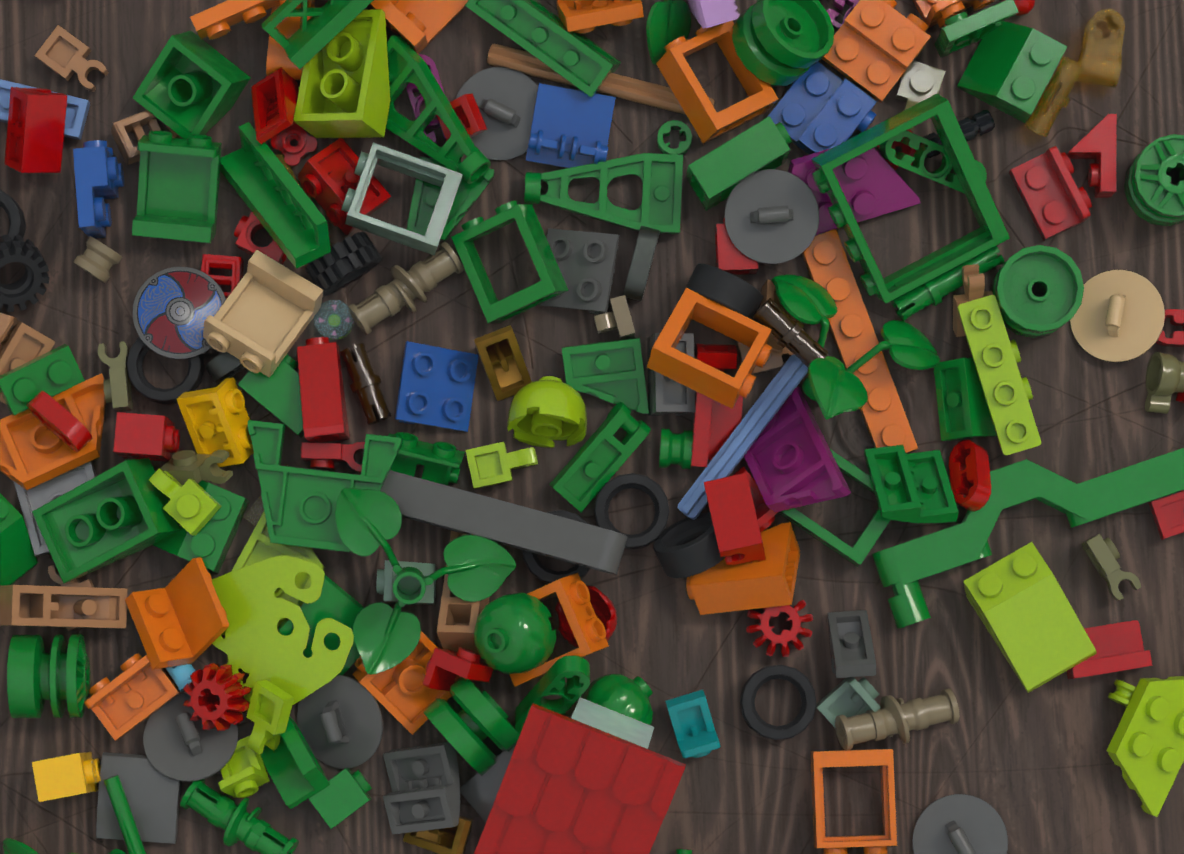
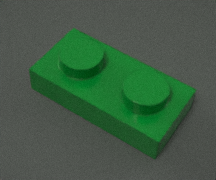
M64 344L0 375V392L10 413L16 415L29 409L27 404L41 391L53 397L85 380L69 346Z

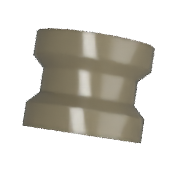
M89 236L85 242L86 250L82 255H77L73 263L106 284L110 278V269L113 265L119 264L123 257L102 242Z

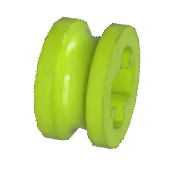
M1115 679L1114 685L1116 690L1113 693H1109L1108 698L1127 707L1136 687Z

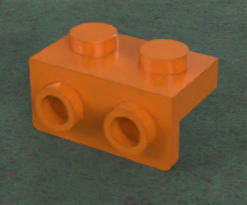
M556 0L558 16L567 32L588 33L593 31L596 26L606 24L623 26L630 24L633 19L644 17L641 0Z
M139 653L135 654L120 666L123 673L111 682L105 677L88 690L91 697L84 701V704L88 709H92L115 741H118L181 693L163 668L153 670L147 655L142 658Z

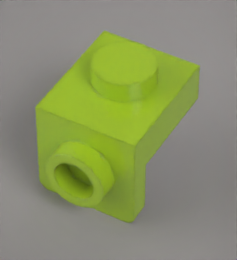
M249 736L237 742L232 758L220 770L224 779L218 782L220 790L234 798L249 797L259 790V786L270 781L261 755L248 748Z

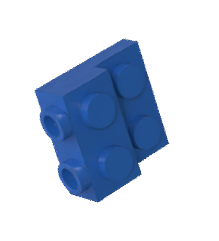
M817 62L810 66L808 71L792 84L768 117H771L774 124L781 122L792 142L810 155L833 148L849 140L857 129L860 132L866 131L877 116L872 111L876 101L846 78L843 81L821 63Z
M87 141L83 143V148L73 149L79 228L88 237L91 236L95 239L106 238L105 227H111L112 218L110 205L105 203L104 199L119 198L118 187H124V171L122 163H118L116 156L113 157V148L107 147V141Z

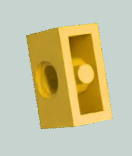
M92 752L76 753L32 762L39 802L98 791L97 783L101 781V765L99 759H93Z

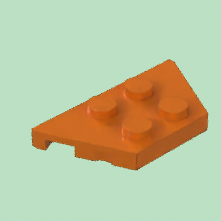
M103 374L96 375L52 397L87 428L93 437L90 442L79 452H75L46 428L29 409L16 415L11 414L0 419V471L24 489L29 490L100 457L106 406L104 395L105 378Z

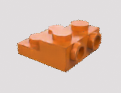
M860 0L835 33L834 43L822 60L879 103H882L926 46L931 36L926 33L928 25L919 17L910 13L906 18L894 8L897 5L895 0Z
M422 631L414 651L395 667L370 675L366 672L360 656L355 662V666L358 669L353 673V676L412 735L428 720L423 711L434 700L441 698L447 701L451 697L450 691L430 689L423 686L427 663L432 657L434 649L438 647ZM456 675L455 681L461 676Z

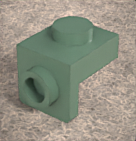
M847 677L820 700L816 708L835 728V718L838 715L843 714L847 718L866 713L867 710L871 709L876 713L881 707L874 699L880 694L865 677L859 681L854 677Z

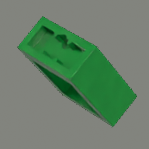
M769 116L689 164L686 180L707 211L729 198L732 190L742 179L757 171L777 169L785 164L791 150L788 144L792 140L782 123L774 124Z
M516 200L505 203L495 209L497 215L485 221L483 217L472 219L461 225L462 232L451 237L487 323H502L569 291L535 210L530 204H517ZM516 221L541 281L498 301L473 241Z
M831 450L840 471L875 494L870 476ZM878 507L851 547L795 508L783 510L779 513L857 567L862 564L891 520L882 517Z

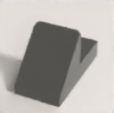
M867 610L828 612L831 669L836 674V678L875 676L876 660Z

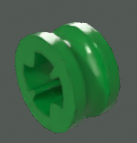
M667 121L658 130L657 145L663 154L684 155L690 149L692 133L690 128L682 121ZM672 129L679 130V136L684 134L686 141L679 142V146L676 149L670 148V142L665 144L663 137L670 135Z

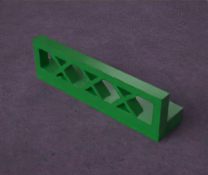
M286 0L261 25L285 49L289 60L301 69L374 0H328L321 8H307V0ZM286 17H300V28L289 39L276 28Z
M468 0L465 5L590 97L597 93L608 75L615 72L621 64L619 60L582 33L567 32L560 18L536 0Z
M249 122L239 126L242 148L221 157L220 171L296 269L330 253L328 224L325 217L265 142L260 144L256 140V132Z

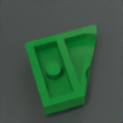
M1005 0L969 17L966 12H962L945 21L946 26L940 30L941 32L934 44L940 58L978 42L986 34L1002 25L1001 20L1016 15L1019 11L1014 0Z
M420 156L422 160L447 168L435 159ZM488 169L482 177L471 184H468L463 178L461 179L440 241L445 242L480 197L494 178V169ZM416 179L407 230L425 236L442 187Z
M639 337L561 347L566 384L576 391L590 394L610 403L618 404L623 402L629 409L642 414L649 413Z

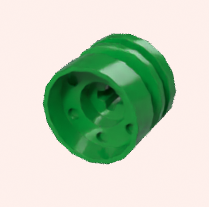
M1172 134L1157 138L1134 158L1126 171L1124 190L1127 202L1137 216L1150 224L1171 226L1184 222V135ZM1172 170L1178 172L1177 178L1181 180L1176 185L1170 183L1171 176L1167 175Z
M81 634L71 635L66 652L64 636L55 635L50 653H46L42 636L13 635L10 641L7 662V695L11 717L40 718L44 710L45 700H50L53 716L55 718H62L67 700L69 716L71 718H82L85 712L84 701H86L89 695L88 690L90 689V661L86 653L84 636Z

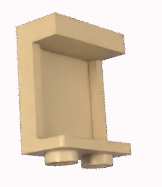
M256 250L248 261L247 273L214 317L209 315L204 321L203 338L206 339L213 349L222 353L228 352L238 358L241 364L249 371L254 373L261 372L270 378L321 308L324 290Z

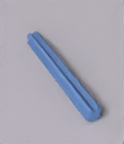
M793 354L789 357L679 502L677 508L685 516L695 520L708 504L704 482L728 477L807 374L808 367L796 355Z

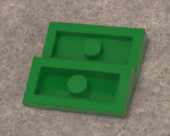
M903 445L864 450L865 460L882 517L910 523L957 522L959 512L940 450L906 454Z
M326 575L324 576L321 596L317 601L308 604L300 600L298 601V606H300L310 627L307 646L303 651V655L306 658L313 655L311 647L315 629L320 620L332 618L348 626L353 632L355 618L364 608V606ZM286 618L277 626L280 634L287 636L293 632L294 626L292 621ZM328 633L324 638L326 648L329 650L339 648L341 642L339 636L335 633ZM354 641L346 663L338 675H343L360 657Z

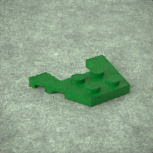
M248 420L247 426L254 451L255 467L258 471L270 543L351 553L352 551L343 544L337 531L335 508L339 493L346 487L381 491L402 447L403 439L366 434L360 475L281 466L286 425Z

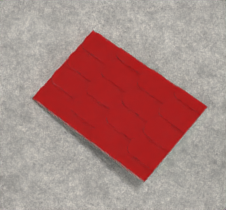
M581 697L571 718L532 703L474 854H649L684 773L686 764L648 749L654 730L653 726Z

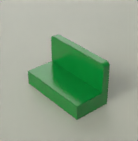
M960 358L939 362L934 367L941 441H954L973 437H996L997 434L973 358Z
M289 716L286 732L280 734L281 738L277 749L272 750L265 745L263 753L260 755L283 801L289 809H292L331 784L299 726Z

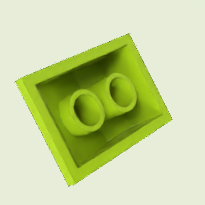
M382 9L363 10L303 66L293 121L315 138H373L385 136L391 100L385 12Z
M1033 542L1028 543L963 581L968 601L1028 693L1097 654L1095 647L1063 590Z

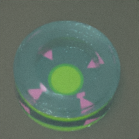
M339 300L325 301L314 316L316 329L323 337H329V340H340L346 337L354 326V320L347 309L348 305Z

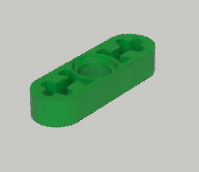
M907 130L879 144L880 153L887 161L964 193L957 175L950 173L952 164L942 145ZM903 139L902 143L916 149L914 157L903 152L896 154V150L891 148L894 141L900 142ZM938 150L942 155V164L936 171L928 172L924 166V159L929 152ZM975 160L986 182V169L981 162Z
M572 655L558 659L516 707L515 729L521 733L532 703L564 715L590 686L589 662L582 657ZM547 695L561 696V698L553 700L543 697Z

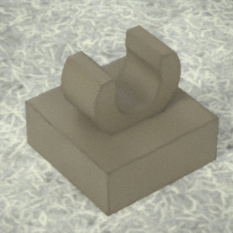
M622 295L611 298L610 306L612 312L594 316L598 334L617 329L620 340L634 338L635 329L626 296Z

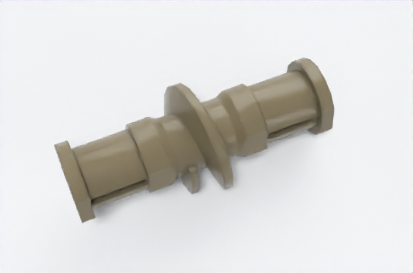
M441 243L439 245L440 249L436 251L435 256L430 255L423 261L419 260L408 271H405L398 265L391 268L393 281L387 285L380 286L374 290L372 295L357 305L351 303L347 306L351 317L366 336L372 333V327L387 317L394 316L404 306L412 313L417 312L414 299L418 298L423 303H426L427 297L424 294L425 292H430L436 288L439 282L454 272L460 274L464 271L460 259L448 243Z
M949 688L943 689L939 695L923 699L915 698L907 703H904L902 698L895 699L893 696L887 695L882 697L880 701L881 708L876 713L871 709L867 710L866 713L847 718L843 714L836 716L835 729L839 743L846 751L851 750L854 744L870 740L879 741L887 736L893 737L895 734H898L902 743L906 744L910 742L911 730L919 731L927 729L931 725L947 721L951 724L958 723L960 717L959 707L953 691Z

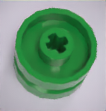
M757 0L754 5L750 6L738 17L733 25L732 41L736 53L744 66L758 79L772 85L787 86L798 80L808 71L810 66L817 63L829 52L834 43V28L829 14L819 0Z
M1036 245L1023 248L1008 258L995 275L991 291L996 296L1005 327L1017 335L1036 338L1052 334L1074 317L1082 304L1084 284L1081 271L1070 256L1054 247ZM1033 284L1036 285L1037 291L1044 293V296L1037 297L1033 294Z
M460 677L450 686V694L463 708L461 711L457 712L445 699L437 698L423 713L457 752L483 776L497 763L496 755L484 740L489 737L501 750L509 752L516 746L520 733L507 720L509 716L485 690L481 691L470 679Z

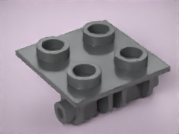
M548 228L547 241L569 291L538 306L588 310L589 313L596 315L607 312L610 305L609 297L611 285H613L612 279L615 273L614 266L616 254L619 250L618 242L620 235Z

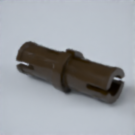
M771 298L753 315L762 325L772 329L771 333L778 339L777 344L782 349L786 347L805 366L808 367L814 359L825 358L828 354V351L813 340L803 329L804 325L799 320L795 322Z
M359 343L352 346L357 361L352 349H349V347L340 351L344 358L353 384L350 385L353 393L358 394L367 424L372 425L379 422L374 407H376L379 418L383 421L390 418L391 413L387 408L379 384L382 383L380 376L375 375L364 343Z

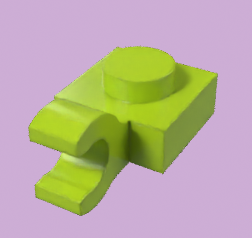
M499 442L466 450L474 489L513 481L511 469L538 464L534 447L507 453L505 442Z
M158 468L149 479L158 490L170 498V501L163 509L191 535L196 536L222 507L193 479L189 478L182 486L167 470L163 471L161 468Z
M267 679L255 682L246 716L254 722L252 733L248 739V748L258 754L263 753L265 745L272 750L277 749L280 743V734L286 732L294 701L292 695Z

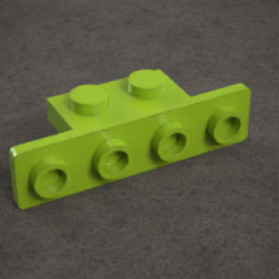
M989 295L960 304L957 310L1003 455L1008 456L1041 445V439L1029 404V400L1033 399L1031 387L1026 377L1021 378L1017 363L1021 362L1019 349L1015 340H1009L996 296Z

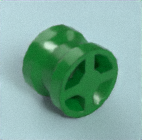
M661 428L659 468H667L673 464L679 465L682 469H691L693 430H684L679 434L672 433L670 429Z

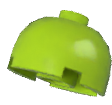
M545 376L519 389L510 405L507 429L508 431L514 430L515 439L532 446L554 448L555 443L553 440L562 441L566 439V446L575 445L582 441L586 435V407L580 393L570 385L563 383L560 378Z

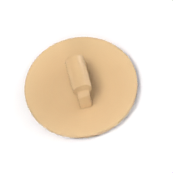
M1111 270L1092 277L1084 284L1082 304L1070 320L1077 342L1090 355L1108 362H1124L1141 356L1156 343L1164 326L1165 309L1158 290L1148 279L1132 271Z

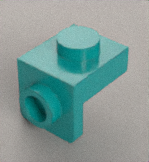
M703 689L665 701L676 741L683 758L703 757L712 750L721 747Z

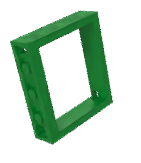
M939 94L921 101L812 158V162L817 170L812 173L814 182L822 194L827 192L833 204L828 207L829 214L838 229L844 228L848 240L844 242L845 248L854 263L859 261L864 271V274L860 276V280L869 296L875 294L885 304L1010 239L951 105L946 98ZM931 118L980 228L883 278L833 172V168Z

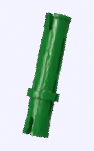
M995 246L892 300L893 308H898L895 310L896 314L902 321H905L908 317L931 304L937 306L942 303L944 296L963 286L962 266L978 264L979 274H984L1004 263L1003 256L997 255L1000 250Z

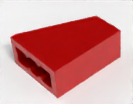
M329 337L306 339V346L297 347L304 437L310 443L348 440L350 435L339 346L336 342L329 343Z

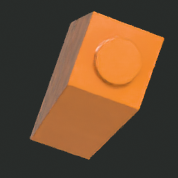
M791 522L782 523L760 532L766 560L727 565L724 558L714 567L687 577L686 588L690 600H695L700 615L792 605L800 548Z

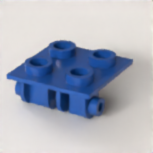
M539 83L525 161L564 168L591 163L597 164L601 161L606 162L607 145L616 97L595 94L593 97H590L583 91Z
M406 341L395 420L406 424L418 423L468 432L479 355Z

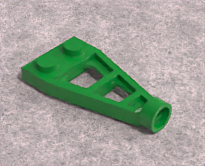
M400 35L391 36L387 41L391 101L386 128L450 170L463 174L462 178L468 184L474 183L486 173L491 162L473 143L426 62ZM409 82L416 85L425 100V109L415 121L409 120L398 113L394 107L395 100ZM435 115L441 118L451 133L450 138L442 147L438 146L424 133V129ZM466 155L467 157L461 162L462 156Z
M642 153L606 160V162L601 161L597 164L591 163L546 173L526 172L524 203L547 204L637 232L640 231L641 226L660 230V234H680L683 155ZM632 174L640 177L642 180V203L638 209L628 210L615 206L609 201L607 187L611 180L616 177ZM579 178L598 179V201L596 203H586L572 200L568 195L569 183L573 179ZM541 182H546L548 185V192L545 195H540Z

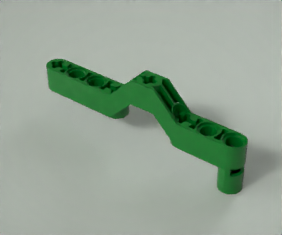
M1184 448L1078 484L1027 459L990 471L992 488L988 502L975 512L967 510L961 524L872 554L883 588L892 586L895 596L887 600L897 629L931 618L918 580L993 555L988 538L1002 510L1036 499L1066 514L1070 527L1073 528L1184 490Z

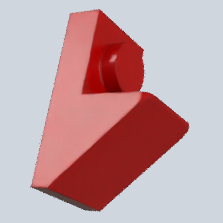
M1108 114L1067 153L1070 159H1095V163H1090L1088 168L1089 187H1095V198H1110L1116 193L1117 114Z

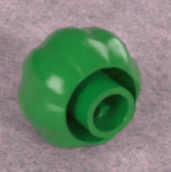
M621 674L601 676L590 684L583 695V699L648 725L652 723L653 711L649 697L653 692L648 684L639 676H636L633 680Z

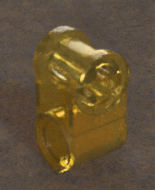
M1102 9L1087 22L1077 65V82L1116 88L1121 71V51L1125 31V21L1117 11ZM1103 21L1107 22L1108 29L1113 30L1106 38L1102 36V30L1096 28Z

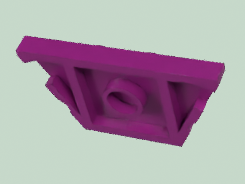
M875 148L833 168V172L857 222L920 204V198ZM829 149L790 161L788 169L789 173L804 181L815 196L819 209V225L816 235L837 229L828 211V207L833 204L827 192L822 194L819 191L812 177V173L817 171L812 158Z
M797 386L744 455L766 505L774 512L837 499L851 493L800 387Z

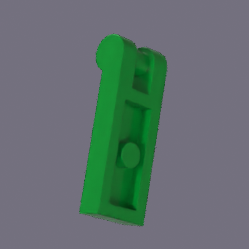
M623 402L618 403L611 409L606 420L549 484L580 512L585 509L631 456L651 430L643 420L637 421L630 415L631 410ZM620 427L627 432L626 437L621 442L613 436Z

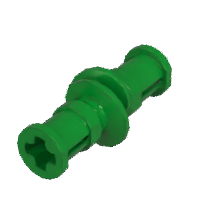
M205 779L193 781L180 802V807L185 810L191 808L205 817L213 826L225 830L223 837L224 845L231 847L240 840L244 843L245 847L260 854H294L299 840L295 837L287 838L273 829L271 824L265 820L258 819L262 811L261 807H256L250 813L247 812L249 798L245 797L239 805H236L234 800L228 796L221 795L207 786Z

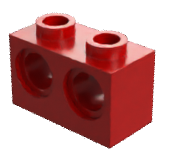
M117 412L114 453L125 459L149 458L151 461L168 462L172 458V453L179 451L180 430L175 429V423L166 416Z

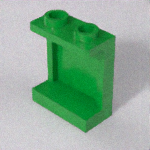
M149 131L148 136H142L137 146V150L140 151L137 215L133 219L132 224L133 236L211 243L216 235L222 143L212 142V137L199 134L188 135V139L172 138V133L167 131Z

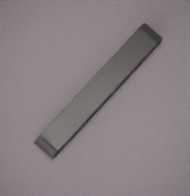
M391 470L381 489V492L386 493L396 501L404 518L466 535L482 536L502 545L613 575L618 573L628 538L624 534Z

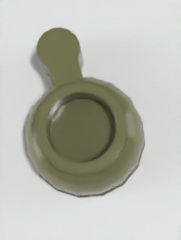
M1155 352L1149 360L1146 372L1148 395L1145 401V410L1147 412L1167 414L1170 409L1172 394L1174 392H1184V362L1179 361L1173 355Z

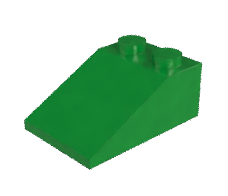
M149 458L125 460L32 511L63 584L150 547L181 530L178 522L163 509L168 503L166 495L149 481L150 477L155 473Z

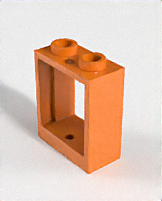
M733 21L709 28L701 27L695 32L696 36L689 40L685 36L673 40L664 47L666 53L656 63L703 144L764 114L779 100L772 86L752 74L738 57L732 41ZM715 42L719 45L749 96L720 112H716L685 59L686 56Z
M686 288L652 347L647 368L733 409L739 396L747 398L756 380V376L751 375L755 367L763 368L771 354L773 347L768 345L767 342L772 329ZM692 319L750 347L735 377L675 349Z
M578 573L558 579L527 594L539 600L554 593L557 594L579 648L547 661L526 673L509 674L514 687L545 675L553 664L562 657L572 655L583 658L609 647L606 640L605 627L601 620L597 618L590 602L589 589L581 581Z
M893 749L810 751L814 847L824 848V854H848L847 847H863L864 854H887V846H897ZM880 766L883 835L825 837L823 768Z

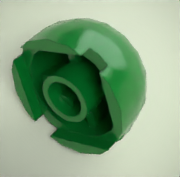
M526 593L503 595L488 603L477 616L474 628L475 647L480 657L492 669L504 674L526 673L543 665L553 653L556 642V629L552 630L548 619L552 616L548 608L534 596Z

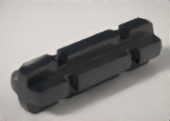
M988 110L974 114L972 119L967 117L958 121L966 141L974 139L978 133L980 135L988 133L995 127L994 119ZM934 132L923 137L943 146L939 135ZM938 150L931 151L926 157L931 158L940 154Z

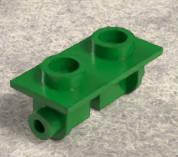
M389 433L388 436L403 439L402 447L391 471L414 477L417 464L424 465L421 479L447 486L449 482L457 484L460 474L459 467L465 452L456 450L457 448L450 443L435 442L431 444L419 441L417 436L410 433Z

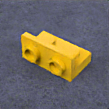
M234 377L225 378L217 387L184 392L176 399L197 454H212L216 450L228 451L229 457L223 463H217L219 467L243 464L254 453L247 426L250 418L245 408L244 396L238 389Z

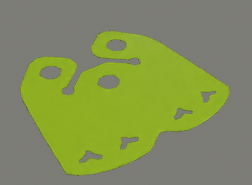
M281 555L212 579V584L221 605L226 611L229 627L225 630V638L220 635L212 644L228 655L227 664L232 665L233 675L239 673V668L245 673H249L246 683L243 684V680L241 681L242 687L252 688L249 694L244 695L248 702L251 700L255 682L267 679L294 697V705L332 681L342 671L354 641V634L351 628L332 618L320 620L317 623L311 650L313 655L306 658L303 655V651L306 649L310 632L306 618L300 606L282 597L277 598L274 593L277 588H281L284 593L307 604L317 601L321 596L325 573L314 562L294 556ZM299 572H306L310 575L311 585L309 588L300 589L296 586L295 577ZM283 618L291 620L294 626L293 632L287 636L280 634L277 629L279 620ZM328 633H335L340 638V646L336 650H329L324 644V638Z

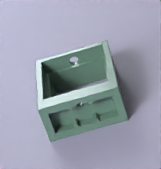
M373 142L369 154L365 152L360 154L354 174L361 176L357 189L348 188L341 208L342 211L348 212L345 224L435 256L463 174ZM376 165L442 187L425 236L360 213Z

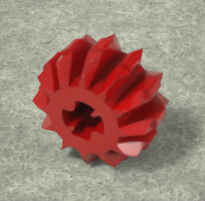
M801 600L794 607L785 605L760 608L763 611L762 614L749 610L747 617L759 620V625L746 627V632L755 633L760 631L762 635L754 640L753 646L758 648L766 640L769 641L766 649L767 656H773L776 644H780L782 657H788L790 651L787 642L789 641L798 651L802 650L804 646L796 635L799 634L803 637H811L812 635L811 630L800 627L801 623L813 620L812 614L799 617L797 613L806 606V602ZM782 613L788 617L784 621L790 622L789 630H782L777 635L771 631L774 626L769 627V619L776 618Z
M210 663L205 665L203 670L194 671L190 675L192 682L186 684L183 688L191 696L182 705L193 708L194 712L190 720L198 721L202 719L203 730H210L216 727L218 731H225L230 728L231 724L236 725L242 722L244 719L242 712L248 710L250 704L244 698V695L249 694L252 690L250 687H242L241 685L245 674L239 672L233 675L232 665L224 664L219 667L217 663Z

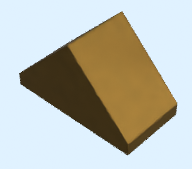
M511 325L474 339L497 402L517 394L519 389L532 382Z
M459 816V823L455 827L405 833L403 841L438 854H463L473 819Z

